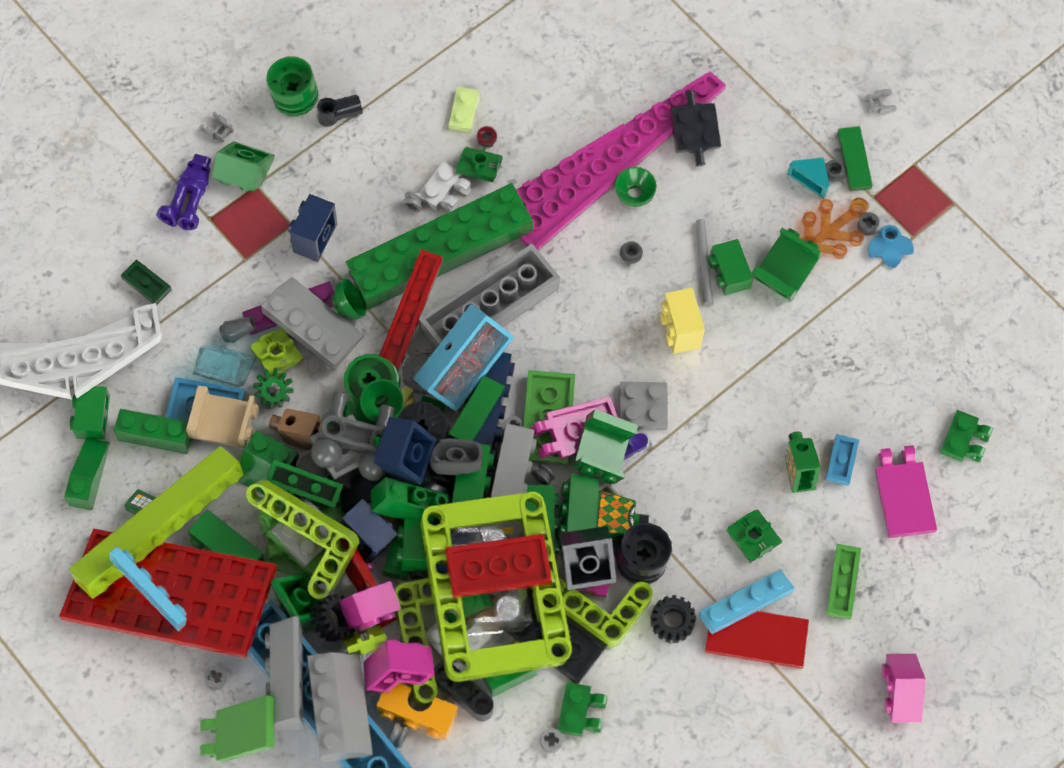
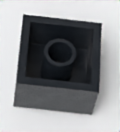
M608 526L559 533L563 574L568 590L617 583L612 537Z

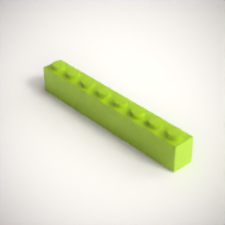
M219 446L72 565L69 571L75 583L92 599L98 594L103 593L109 585L124 576L110 561L111 551L118 546L122 552L127 550L135 560L134 564L142 561L148 553L163 544L170 535L180 530L187 521L198 515L204 507L219 498L226 489L240 480L244 474L239 461L223 447Z

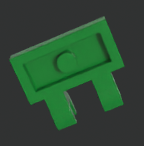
M957 410L940 454L961 462L964 456L980 462L986 448L979 445H970L971 438L974 436L988 442L994 428L988 425H978V417Z
M567 682L558 731L580 737L583 735V730L601 733L603 719L586 718L588 706L605 709L607 695L600 693L590 694L591 686Z

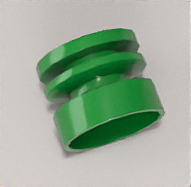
M287 56L278 59L270 66L267 71L266 81L274 105L280 113L287 116H300L307 114L315 107L318 102L319 91L312 68L306 60L295 56Z

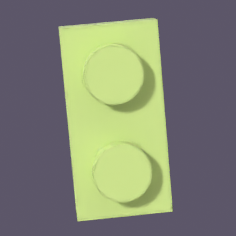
M457 86L449 122L450 130L471 133L479 90Z

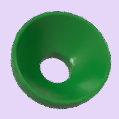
M640 167L625 169L618 175L615 183L618 198L624 204L632 207H641L648 204L653 199L657 188L654 176L646 169ZM631 188H638L642 194L639 197H631L628 191Z
M343 279L337 283L332 296V302L338 314L353 320L364 317L366 314L365 304L357 288L348 279Z
M385 379L375 380L366 385L360 396V406L368 419L377 422L379 409L375 406V401L380 396L388 398L390 401L389 406L395 408L393 417L397 418L404 407V396L398 385Z

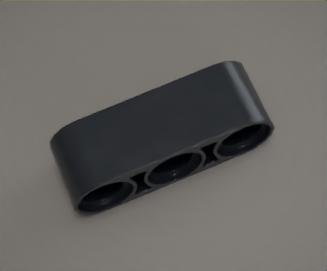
M442 661L436 664L434 667V677L437 687L476 720L486 721L490 719L494 709L493 699L472 680L454 682L450 679H440L438 674L441 671H445L444 663ZM452 664V668L455 672L462 673L457 667H455ZM467 687L470 693L466 696H461L457 693L458 688ZM479 703H486L489 709L486 712H479L475 707Z

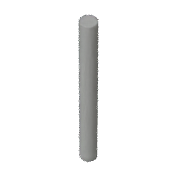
M704 219L696 220L703 301L705 306H710L713 304L706 226Z

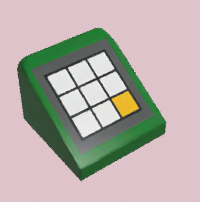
M137 489L127 500L124 507L126 511L137 514L156 497Z

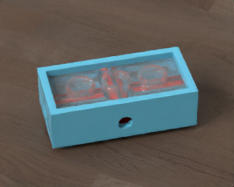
M471 303L413 379L427 392L457 412L482 380L483 376H485L511 343L514 336Z

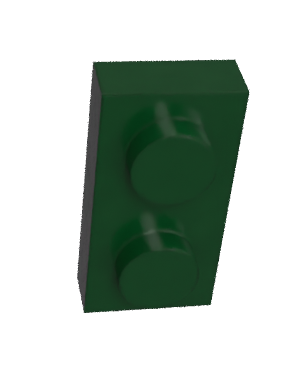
M137 259L121 274L122 280L151 303H156V306L172 290L169 284Z

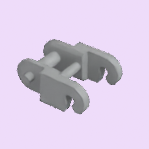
M890 89L875 91L874 94H868L864 98V101L868 102L870 106L868 113H879V115L888 114L890 110L892 112L897 110L895 105H882L880 98H883L885 94L887 96L891 95ZM878 100L879 106H874L873 101Z
M214 111L212 116L220 124L214 130L212 128H204L203 125L199 128L211 139L214 140L216 138L217 141L224 142L223 137L228 132L233 133L234 129L231 124H227V120L220 114L217 116V113ZM221 126L225 129L221 134L217 133Z

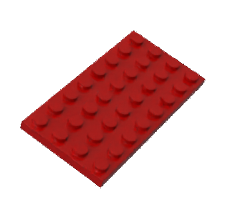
M93 528L82 557L113 532ZM164 542L135 565L139 569L144 568L152 577L150 581L156 587L161 586L169 595L168 599L173 605L177 603L186 612L185 617L187 618L186 625L179 631L125 575L114 581L103 593L98 594L94 599L75 583L73 579L59 615L61 620L247 658L271 588V581L274 579L277 571V566L274 563Z

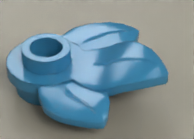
M894 225L882 227L878 236L870 241L868 247L870 258L881 257L882 261L890 268H896L900 264L902 254L911 255L914 253L911 240L902 236L899 229ZM886 235H891L893 239H888Z

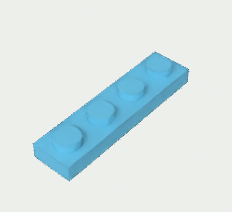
M117 546L110 552V561L175 629L179 631L186 625V612L179 604L173 605L169 601V595L161 586L156 587L150 581L152 579L150 574L144 568L139 569L133 563L135 560L127 550L122 552Z
M780 569L700 610L698 616L711 634H714L793 593L794 586Z

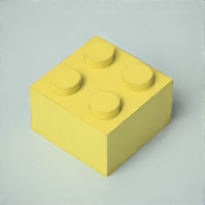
M693 287L665 293L664 302H661L662 312H659L661 325H665L667 333H665L667 346H671L673 354L699 349L705 328Z

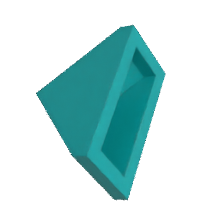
M824 157L792 161L787 175L824 199L830 186Z

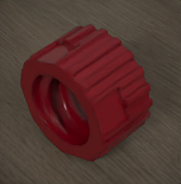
M483 126L477 132V142L483 147L491 148L497 142V132L493 127ZM489 134L492 138L489 141H485L482 135Z

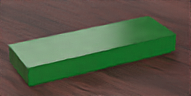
M861 127L838 128L837 134L849 191L872 189L873 184Z
M483 376L449 432V437L452 439L474 441L505 390V386Z

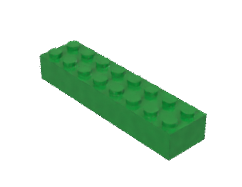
M510 183L345 262L348 272L369 310L404 293L421 249L444 258L437 275L438 277L533 232V220L513 183Z

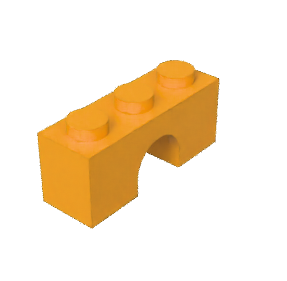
M399 683L388 693L382 692L377 703V712L380 713L382 718L388 721L399 720L404 722L403 726H407L411 730L417 731V728L426 731V735L433 739L440 740V738H444L447 740L458 714V706L435 697L427 710L415 711L408 704L412 695L411 687Z

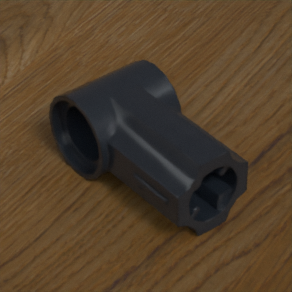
M357 94L335 100L323 98L317 104L318 122L326 127L334 125L337 120L363 113L361 101Z

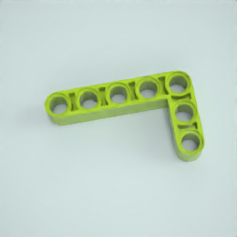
M260 480L249 486L246 491V498L249 503L327 549L309 581L308 591L316 599H322L333 592L358 548L359 538L357 534L267 480ZM257 487L264 491V498H260L257 495ZM278 500L285 503V511L279 509L277 505ZM300 512L307 517L306 524L299 520L298 515ZM320 525L327 528L328 536L321 534ZM341 538L348 540L349 549L341 545ZM330 559H333L337 562V570L332 569L330 567ZM318 580L326 584V591L319 588Z
M429 578L402 583L395 589V594L401 606L400 610L395 611L401 643H408L409 640L416 639L422 646H428L420 606L434 604L433 597H427L422 592L423 587H431ZM406 591L410 594L411 599L407 602L401 601L398 593ZM406 615L413 616L416 624L412 626L406 625L403 617ZM434 675L423 685L410 684L413 699L418 705L427 706L433 702L437 695ZM422 687L428 688L431 691V698H421L418 690Z
M559 578L565 614L606 643L607 647L611 648L618 646L649 607L653 596L652 587L648 583L638 582L632 586L610 615L577 590H568L566 583ZM643 592L647 595V598L639 600L635 597V594ZM544 598L552 605H555L551 598ZM573 600L576 601L579 604V606L575 609H571L566 605V603L568 601ZM625 610L630 611L633 617L625 619L620 613ZM588 615H595L599 621L589 623L586 617ZM609 629L616 630L618 636L610 638L606 635V631Z

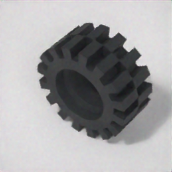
M339 593L329 595L315 602L316 604L312 607L314 611L310 613V617H314L311 624H316L315 633L321 632L319 637L321 639L325 638L327 642H336L355 632L354 628L349 629L339 603L340 600L347 598V596H340ZM331 610L335 612L338 618V626L331 618Z
M672 595V598L665 596L662 601L660 599L651 614L650 623L654 634L657 633L659 635L658 638L661 640L665 638L668 643L671 640H674V643H678L680 639L684 641L687 636H690L695 626L694 607L691 608V603L689 601L686 603L684 601L685 598L682 596L680 599L676 598L677 595ZM669 611H677L681 614L683 622L678 627H669L664 622V615Z

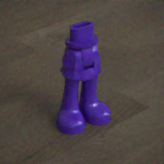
M194 154L193 159L188 162L187 167L179 176L180 179L176 182L177 188L169 206L161 205L158 208L156 216L159 220L172 227H176L178 223L180 228L184 230L197 229L199 218L196 212L200 199L206 192L211 171L209 167L211 159L209 157ZM187 193L191 194L185 211L180 214Z

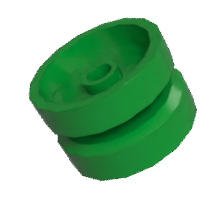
M364 354L356 357L348 365L344 373V386L347 394L353 401L360 403L361 393L373 377L376 380L385 379L392 381L401 388V377L397 367L391 361L376 354ZM384 396L378 397L375 401V406L378 408L381 405L390 404L389 399Z

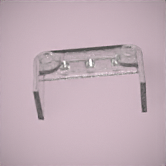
M496 526L457 528L450 535L452 546L512 538ZM527 589L500 591L501 598L495 604L496 617L474 618L466 626L467 635L516 632L526 629L532 622Z

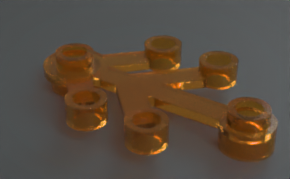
M860 197L854 198L850 203L849 210L830 224L833 202L829 199H823L819 204V211L821 213L820 232L813 237V226L817 217L813 212H806L802 218L804 237L801 239L806 242L810 240L820 247L819 250L822 254H833L836 259H843L847 253V247L844 244L840 243L834 246L821 243L828 239L848 241L853 246H860L864 240L862 232L838 230L855 217L860 218L862 214L866 213L869 207L868 202ZM822 205H828L830 208L825 209ZM854 208H860L861 212L856 211ZM810 217L813 221L808 222L805 218ZM857 236L860 238V240L856 241L853 239V237ZM841 249L844 253L839 254L836 250Z

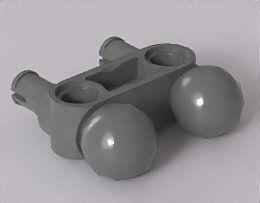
M334 392L329 412L323 414L318 428V440L313 443L311 448L312 460L321 468H331L338 464L341 459V447L364 453L358 461L359 471L364 478L371 481L382 479L386 476L387 472L373 463L375 452L378 449V446L374 443V438H382L383 429L387 424L388 418L393 417L395 408L381 405L376 425L363 423L343 416L348 396L343 393ZM326 425H334L338 433L335 435L330 434L326 429Z

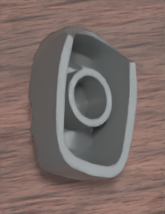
M440 439L430 454V467L437 474L461 475L475 473L481 469L483 449L481 444L474 441Z

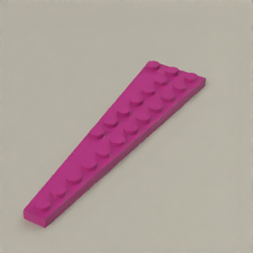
M709 71L686 85L683 89L671 94L668 99L654 104L651 109L643 114L639 113L634 116V119L625 125H619L576 151L572 156L561 160L555 167L541 172L537 178L523 183L522 187L517 189V192L533 220L534 231L518 239L526 247L533 244L539 251L612 188L622 171L630 167H636L673 135L670 108L687 104L685 91L695 90L696 103L708 104L725 90L726 85Z

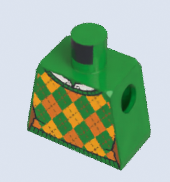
M792 432L788 435L789 441L785 454L792 493L816 490L821 466L813 440L811 438H803L802 432Z
M598 490L596 527L608 526L612 541H622L624 533L631 526L639 523H648L649 515L635 513L636 501L633 499Z

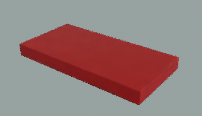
M544 534L445 547L452 598L552 584Z
M756 611L714 634H711L708 630L705 653L803 669L809 619Z

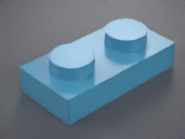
M836 434L825 478L826 481L849 486L859 439Z

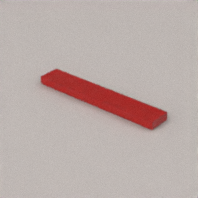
M422 249L379 356L391 361L398 371H400L419 323V318L423 313L444 260L443 257Z

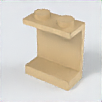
M198 385L186 428L188 436L192 439L245 449L247 441H250L253 436V427L251 425L253 419L258 417L259 405H256L255 396L252 395L249 396L247 402L210 395L208 387Z

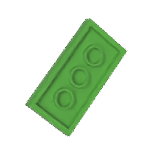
M528 370L523 428L530 429V427L534 426V423L544 421V415L548 412L573 406L575 374ZM550 432L533 437V439H537L535 451L530 453L528 461L568 465L569 458L560 460L558 454L544 459L540 458L538 449H541V446L544 444L553 443Z

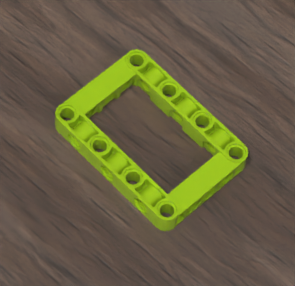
M527 492L428 507L421 518V531L444 669L447 677L454 682L563 665L570 657L572 647L543 497L536 492ZM525 503H534L537 507V510H527V508L525 507ZM435 516L440 520V524L436 526L431 525L427 518ZM517 521V523H520V526H523L524 536L544 534L552 584L535 586L532 592L537 622L540 621L543 639L470 651L461 597L452 598L448 572L440 574L435 568L438 564L447 566L445 547H452L450 531L465 528L474 530L475 527L486 525L496 527L500 523ZM543 598H551L554 601V607H545ZM448 612L453 613L457 621L454 623L446 622L444 614ZM552 647H560L563 650V656H554L551 651ZM454 662L463 663L465 671L462 673L455 672L452 664Z

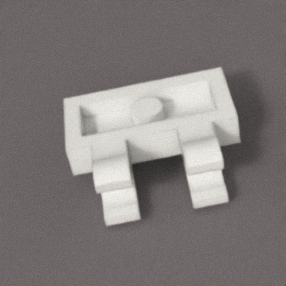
M443 162L418 194L425 198L424 203L431 208L437 210L439 206H442L451 212L458 208L456 204L458 199L449 195L450 192L454 189L463 196H467L471 191V188H469L471 183L462 178L461 174H457L455 168Z

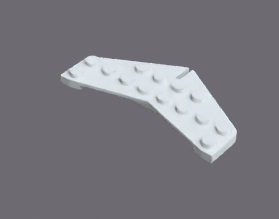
M156 303L141 306L133 310V315L81 337L51 343H0V385L72 399L70 382H73L76 398L80 397L161 341L162 333Z

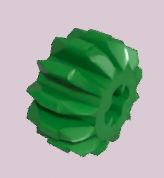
M278 368L273 369L272 375H270L268 369H265V378L259 374L256 376V379L261 383L253 384V388L259 390L254 393L255 398L262 397L260 400L261 405H264L268 400L269 408L271 409L274 406L273 402H277V405L282 407L281 399L289 402L290 397L286 393L294 392L292 387H288L293 381L291 378L284 380L287 375L285 371L278 376ZM272 383L277 384V388L280 387V389L275 390V393H271L270 388L267 389V387H271Z

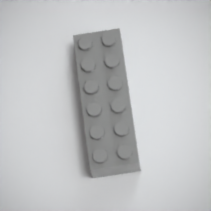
M530 244L420 317L419 330L433 348L436 349L471 303L503 327L559 289L560 276L536 247Z

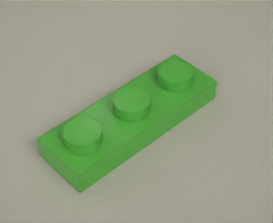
M843 544L836 545L826 615L849 620L852 618L861 548Z

